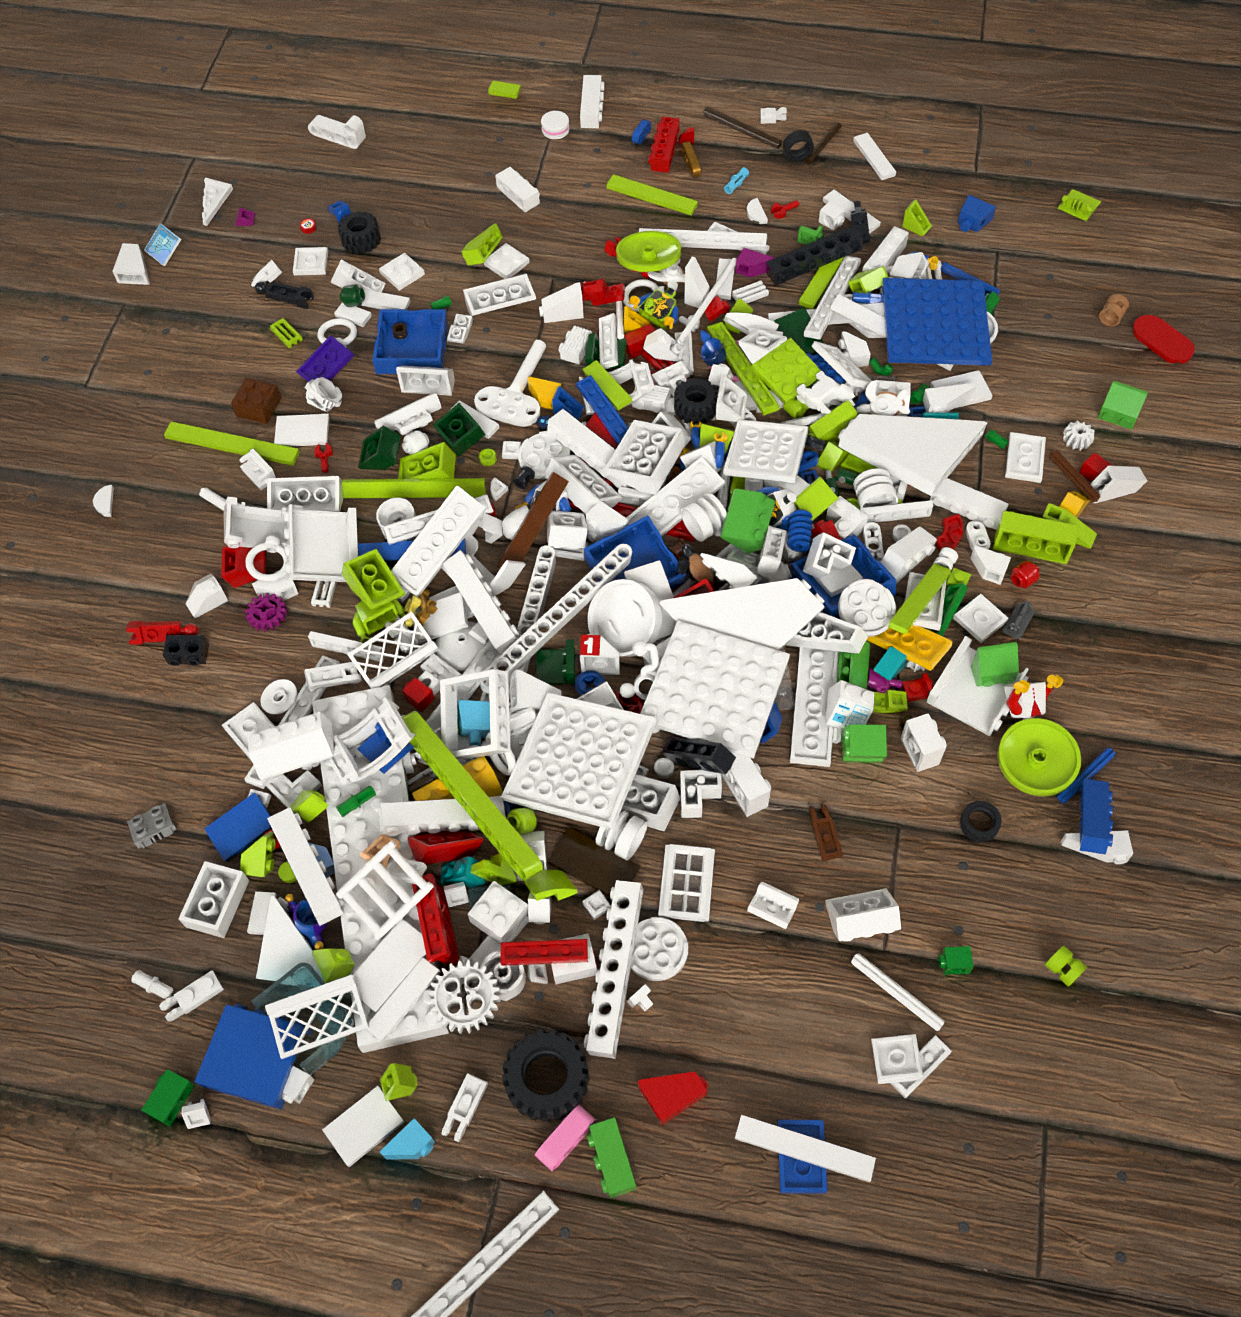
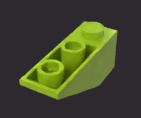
M1048 503L1042 518L1078 525L1076 544L1091 549L1097 533L1068 510Z

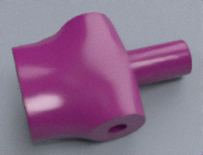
M868 668V687L880 693H885L889 690L890 686L901 688L902 681L896 679L889 681L875 672L873 668Z

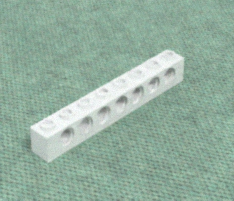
M616 880L615 887L611 888L610 899H612V906L608 907L607 920H609L608 928H604L603 940L605 945L604 948H601L599 955L601 968L596 972L597 991H593L592 994L594 1008L593 1013L590 1012L588 1017L590 1031L589 1034L585 1035L584 1048H586L589 1055L616 1058L644 891L641 883ZM622 902H629L628 907L619 908ZM619 922L626 923L624 928L616 929V925ZM615 943H622V947L619 950L612 949ZM611 964H619L617 970L609 971ZM608 985H615V989L611 993L605 992V988ZM611 1006L610 1013L606 1015L601 1014L603 1007ZM600 1028H607L608 1031L605 1036L599 1037L597 1035Z

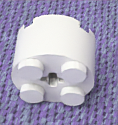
M496 951L485 958L481 968L486 966V974L489 972L493 973L494 976L491 980L497 979L498 984L495 987L500 989V993L496 994V996H499L500 1000L508 1001L523 990L526 983V973L523 965L501 966V951ZM502 973L503 975H505L507 973V976L500 977V974Z

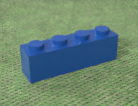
M1083 779L1080 792L1079 851L1106 855L1108 846L1112 847L1113 834H1110L1113 827V819H1109V817H1112L1113 805H1109V803L1112 802L1113 791H1109V782Z

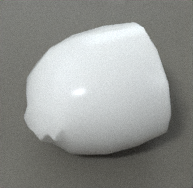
M526 505L512 511L503 519L502 533L506 538L512 540L529 512V508Z

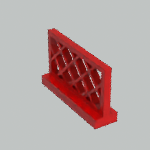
M430 873L422 876V878L426 882H431L434 887L416 904L427 961L430 963L440 961L448 966L452 963L456 968L460 958L444 888L435 883L434 875ZM412 884L413 892L415 894L418 890H420V887L416 884Z

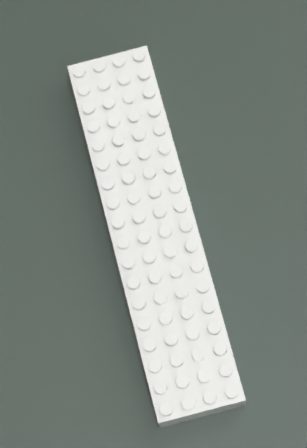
M387 685L314 700L312 704L314 713L322 712L332 722L334 737L352 729L367 717L374 708L378 709L384 702L382 700L384 697L389 698L393 703L395 702L391 687ZM366 740L348 749L359 769L371 763L357 750ZM328 759L320 761L325 802L328 804L326 810L337 892L367 863L361 857V852L381 835L378 818L380 804L411 801L407 786V775L402 759L385 774L377 770L361 780L345 785L339 780ZM372 786L376 795L360 805V809L357 808L342 818L336 806L349 799L351 794L356 795L366 787ZM402 833L396 836H389L400 841L398 851L405 859L415 861L408 843V837L416 836V834ZM374 868L365 876L396 912L405 904ZM396 880L411 897L414 895L412 883ZM359 883L350 891L380 926L389 919L387 914ZM342 898L341 900L344 905L340 908L343 912V915H341L345 949H348L355 964L349 974L353 975L394 927L379 940H376L371 928ZM415 905L402 919L422 934L418 911ZM437 961L432 962L431 964L438 969ZM435 978L432 983H438V980ZM431 984L383 1043L366 1029L356 1032L357 1044L362 1053L448 1034V1025L443 1028L441 1025L442 1020L437 1022L435 1019L437 1014L431 1013V1009L434 1006H430L428 1001L433 998L429 996L428 992L435 991ZM351 994L353 1004L355 997L353 994ZM362 1002L365 1016L369 1023L376 1013ZM357 1004L354 1008V1010L358 1011ZM354 1013L355 1027L362 1025L360 1015Z

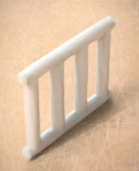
M393 840L386 844L336 893L337 897L340 899L344 898L371 928L376 940H379L434 887L431 882H426L395 848L396 844ZM388 854L420 887V890L412 897L380 863ZM373 868L405 903L397 912L365 878ZM358 883L389 917L382 926L373 919L350 893Z

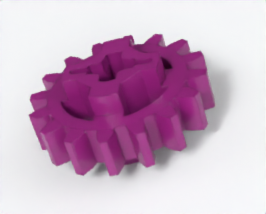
M266 593L265 597L259 594L258 599L252 598L253 603H248L249 609L245 610L247 615L245 617L252 628L255 627L257 631L263 628L264 632L267 631V628L273 631L275 625L280 627L279 622L285 621L284 616L287 615V607L282 598H277L276 594L270 597L269 593Z

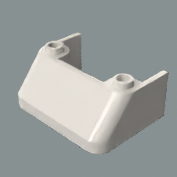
M479 519L465 537L466 555L470 554L475 561L474 567L482 572L484 576L482 580L486 581L492 588V596H496L513 584L526 564L524 562L506 560L494 577L474 557L478 550V541L473 534L482 522ZM443 565L442 569L449 575V573Z

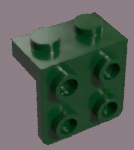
M591 333L588 335L587 349L584 356L585 362L588 365L596 360L600 363L599 339L595 333ZM625 338L617 340L618 365L608 369L625 364L627 349Z

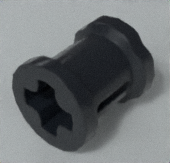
M523 466L519 475L513 478V483L518 488L524 490L527 488L528 482L535 477V472L530 467Z

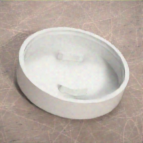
M621 579L607 583L595 594L588 610L590 634L601 635L622 657L636 656L633 653L632 647L637 641L653 644L662 626V610L657 596L649 587L636 581Z

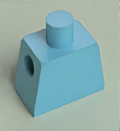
M458 700L457 711L460 735L462 737H469L470 746H481V738H486L490 732V702Z

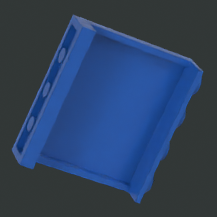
M235 1004L234 1007L226 1005L194 1082L204 1088L282 1110L285 1101L281 1099L297 1054L281 1059L270 1017L266 1016V1012L259 1009H254L253 1012L248 1011L246 1006ZM283 1016L276 1018L278 1028L286 1031L290 1022L286 1021V1018ZM295 1020L289 1033L300 1038L306 1025ZM308 1029L306 1034L311 1035L312 1031ZM287 1035L283 1043L285 1052L293 1050L298 1040Z

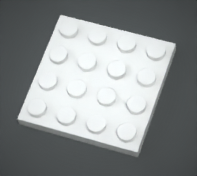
M738 420L725 463L724 475L795 483L808 435V426Z

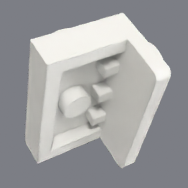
M760 882L747 911L786 929L795 913L799 899L769 884Z

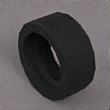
M797 130L790 133L784 139L783 149L789 160L801 161L809 157L813 152L814 143L808 132ZM806 142L802 148L790 150L794 144Z
M975 801L968 804L960 818L962 832L970 840L976 842L992 840L997 835L1002 823L1001 814L998 809L985 801ZM973 812L985 813L993 822L992 828L985 832L974 829L969 823V816Z

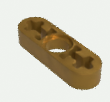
M690 141L683 142L681 144L682 154L691 177H700L701 169Z

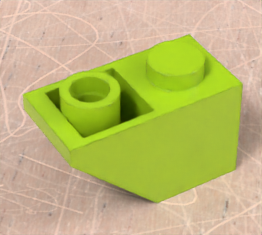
M883 265L857 273L848 281L852 293H868L882 286L883 278L889 277Z
M303 789L290 808L293 813L298 812L300 818L309 823L324 811L328 804L324 802L326 798L319 792L312 789L310 791Z
M268 832L241 854L240 871L244 872L245 875L265 877L273 870L274 859H272V851H274L276 840L273 839L274 832Z

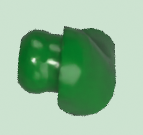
M876 358L869 361L876 374L883 376L891 375L893 371L892 365L886 364L883 367Z

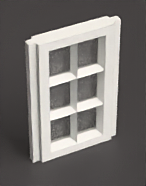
M674 844L665 846L658 917L709 922L715 849Z

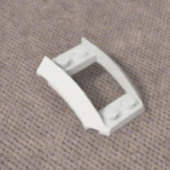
M629 360V363L625 366L608 372L619 385L633 378L636 391L629 394L633 402L628 405L654 390V383L648 363L641 362V364L634 363L633 360ZM583 396L586 415H593L595 412Z
M384 697L382 705L378 709L374 708L367 717L352 729L333 737L335 741L333 745L334 757L328 758L342 784L345 785L361 780L390 762L416 735L410 732L397 711L400 707L389 698ZM379 722L392 745L376 760L359 769L348 749L376 732L375 725Z

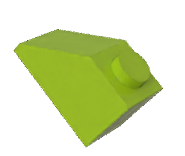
M348 949L313 950L312 952L325 983L349 976L355 965Z
M392 1063L388 1066L380 1079L385 1101L412 1095L417 1086V1077L415 1073H412L411 1066Z

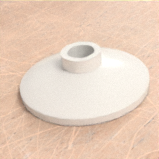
M286 679L272 682L262 693V708L269 714H281L287 711L296 701V686Z

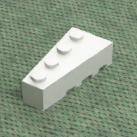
M820 612L786 645L859 654L868 636L861 627Z

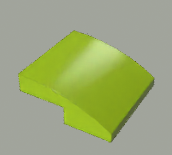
M542 870L524 881L536 901L555 895L559 901L578 893L570 879L561 870Z

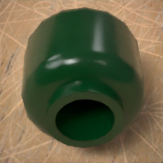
M357 284L342 287L339 298L346 307L360 306L365 300V292Z

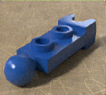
M806 353L826 376L832 378L840 385L846 383V380L821 355Z

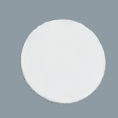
M542 431L524 440L519 448L518 460L521 468L527 466L535 472V479L545 480L547 478L544 475L551 459L570 456L571 450L555 437H552L549 432Z
M861 579L851 583L843 590L838 602V612L841 620L861 627L868 637H872L888 629L889 622L896 614V604L888 588L886 589L874 580Z
M651 917L639 922L631 969L638 976L650 981L667 980L679 973L688 957V942L681 928L675 922L663 917Z

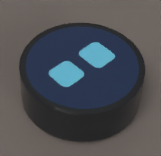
M542 415L537 419L539 431H547L548 419L551 416Z

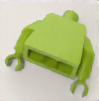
M397 599L374 610H371L361 600L356 605L357 612L354 614L352 623L358 637H361L360 642L365 643L370 640L369 637H366V634L369 636L385 627L387 622H394L397 616L403 618L407 614H405V609Z

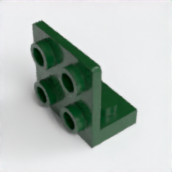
M574 639L566 640V647L562 649L537 651V679L549 685L575 684Z

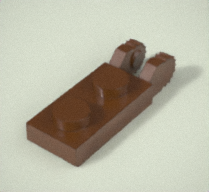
M826 804L821 805L823 819H818L815 808L809 807L811 825L821 860L841 858L843 853L833 819L830 817Z

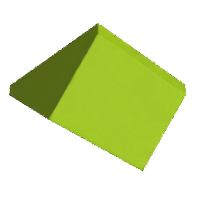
M819 477L796 497L794 504L797 510L810 512L813 516L811 518L813 521L833 504L838 497L826 482Z

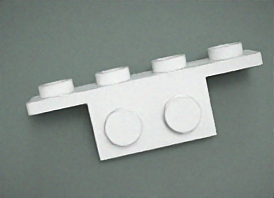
M432 393L375 420L374 423L377 430L384 425L392 431L397 430L401 435H407L412 433L414 429L424 427L433 421L431 413L441 409V404L437 394Z

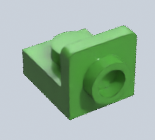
M801 225L797 242L807 245L824 237V233H822L823 226L820 225L817 230H813Z

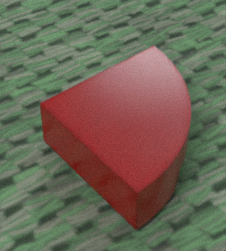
M694 127L686 129L687 131L679 136V144L689 141L694 143Z

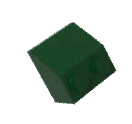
M383 425L365 438L358 468L386 470L394 466L398 459L397 452L400 448L401 435Z

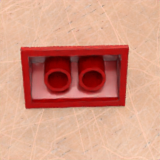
M465 829L457 832L442 831L434 834L429 833L408 837V843L415 861L422 862L425 865L462 859L468 856L472 857L483 842L482 837Z

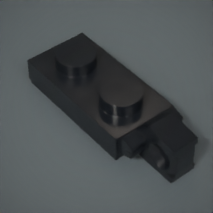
M860 201L854 202L855 211H851L852 226L854 225L863 236V244L869 243L870 234L867 212L865 209H861Z

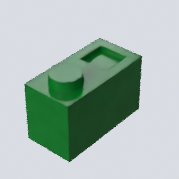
M167 1069L158 1078L155 1089L141 1110L170 1127L194 1090L195 1085Z

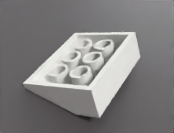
M634 420L604 468V472L640 492L657 495L685 446L682 429Z

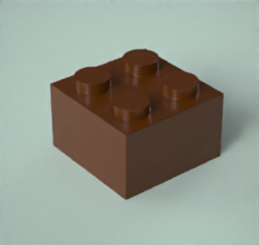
M245 378L231 405L237 417L268 424L281 400L277 385Z

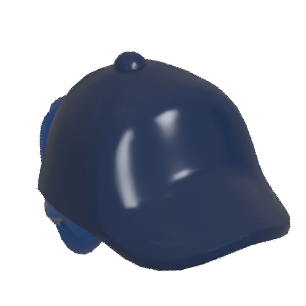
M701 330V340L704 343L701 348L702 360L711 367L713 364H722L726 359L724 344L719 339L712 338L706 331Z

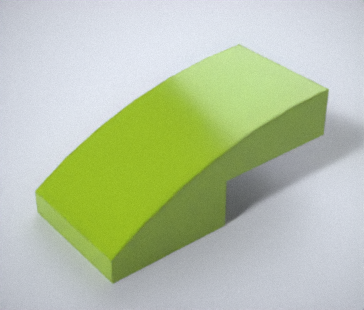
M887 690L885 693L874 692L873 713H893L908 710L906 692Z

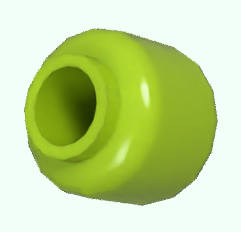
M530 808L513 809L507 816V820L519 835L533 832L537 824L536 815Z

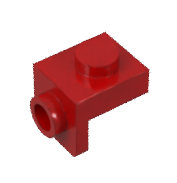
M717 296L705 310L707 319L711 322L723 313H730V305L726 300H722Z

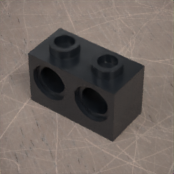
M166 635L163 657L168 664L173 666H179L180 664L192 666L206 664L209 643L204 635Z

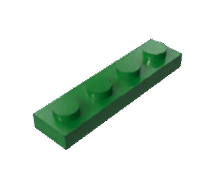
M965 583L950 584L944 597L940 631L926 628L927 630L943 637L968 589Z

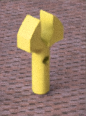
M413 595L412 599L409 598L405 605L407 614L412 612L415 615L416 609L421 605V599ZM411 618L408 619L405 625L411 627L413 620Z

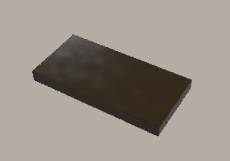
M571 828L568 829L548 860L550 865L590 887L600 890L609 897L611 888L615 887L616 880L632 882L640 870V865L619 857L614 851L606 850L605 846L597 845L594 840Z

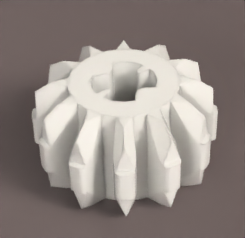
M1078 420L1075 423L1070 422L1063 432V441L1067 442L1066 447L1072 446L1073 450L1075 448H1078L1079 451L1083 448L1087 449L1093 443L1095 430L1091 429V425H1085V421L1083 423H1079Z

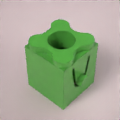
M849 724L844 726V730H842V761L859 763L883 762V759L887 757L886 725Z

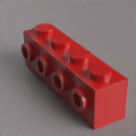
M662 117L661 122L657 124L658 133L654 135L655 144L652 143V154H649L648 164H651V171L669 173L680 131L679 118Z

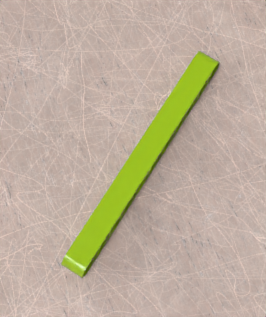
M412 711L403 716L402 719L410 732L416 734L409 743L516 874L525 881L542 871L543 865L539 857L417 711Z

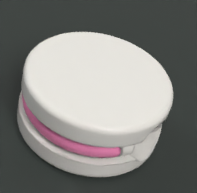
M550 111L544 114L541 119L542 133L547 138L561 139L569 133V118L565 113Z

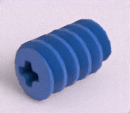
M796 510L789 516L787 545L795 552H807L811 547V518L813 516L808 511Z

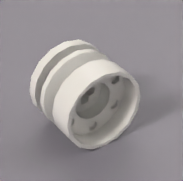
M881 468L871 469L855 478L853 485L860 508L895 505L898 503V497L893 487L890 473L887 470Z
M707 493L699 498L696 503H691L681 510L682 520L686 528L700 542L712 536L713 531L718 532L721 528L723 529L727 515L721 502L711 493Z
M391 498L379 506L376 513L377 522L385 539L383 526L416 516L412 504L402 498ZM417 537L410 538V539H407V540H404V541H413V540H415Z
M621 809L613 830L603 827L599 828L596 844L599 846L605 845L606 850H611L616 844L615 854L625 860H629L641 844L648 823L637 816H633L628 821L629 812H622Z

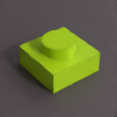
M953 568L946 586L965 583L967 586L971 574Z

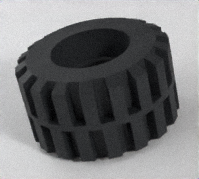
M364 211L352 212L349 215H345L340 220V223H338L341 243L346 251L349 250L350 253L355 252V254H365L366 252H371L372 249H376L377 245L380 244L381 236L378 222L372 214H367Z
M689 378L686 379V382L682 381L676 387L674 393L676 416L680 420H684L686 424L693 421V425L699 424V422L701 424L702 422L707 423L709 419L712 420L714 415H716L718 391L715 385H711L710 381H705L703 378H694L692 380ZM693 400H698V401H701V402L695 403V402H691V401H693Z

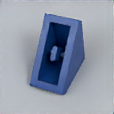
M557 387L552 399L553 414L555 415L564 409L575 419L580 418L584 406L563 388Z

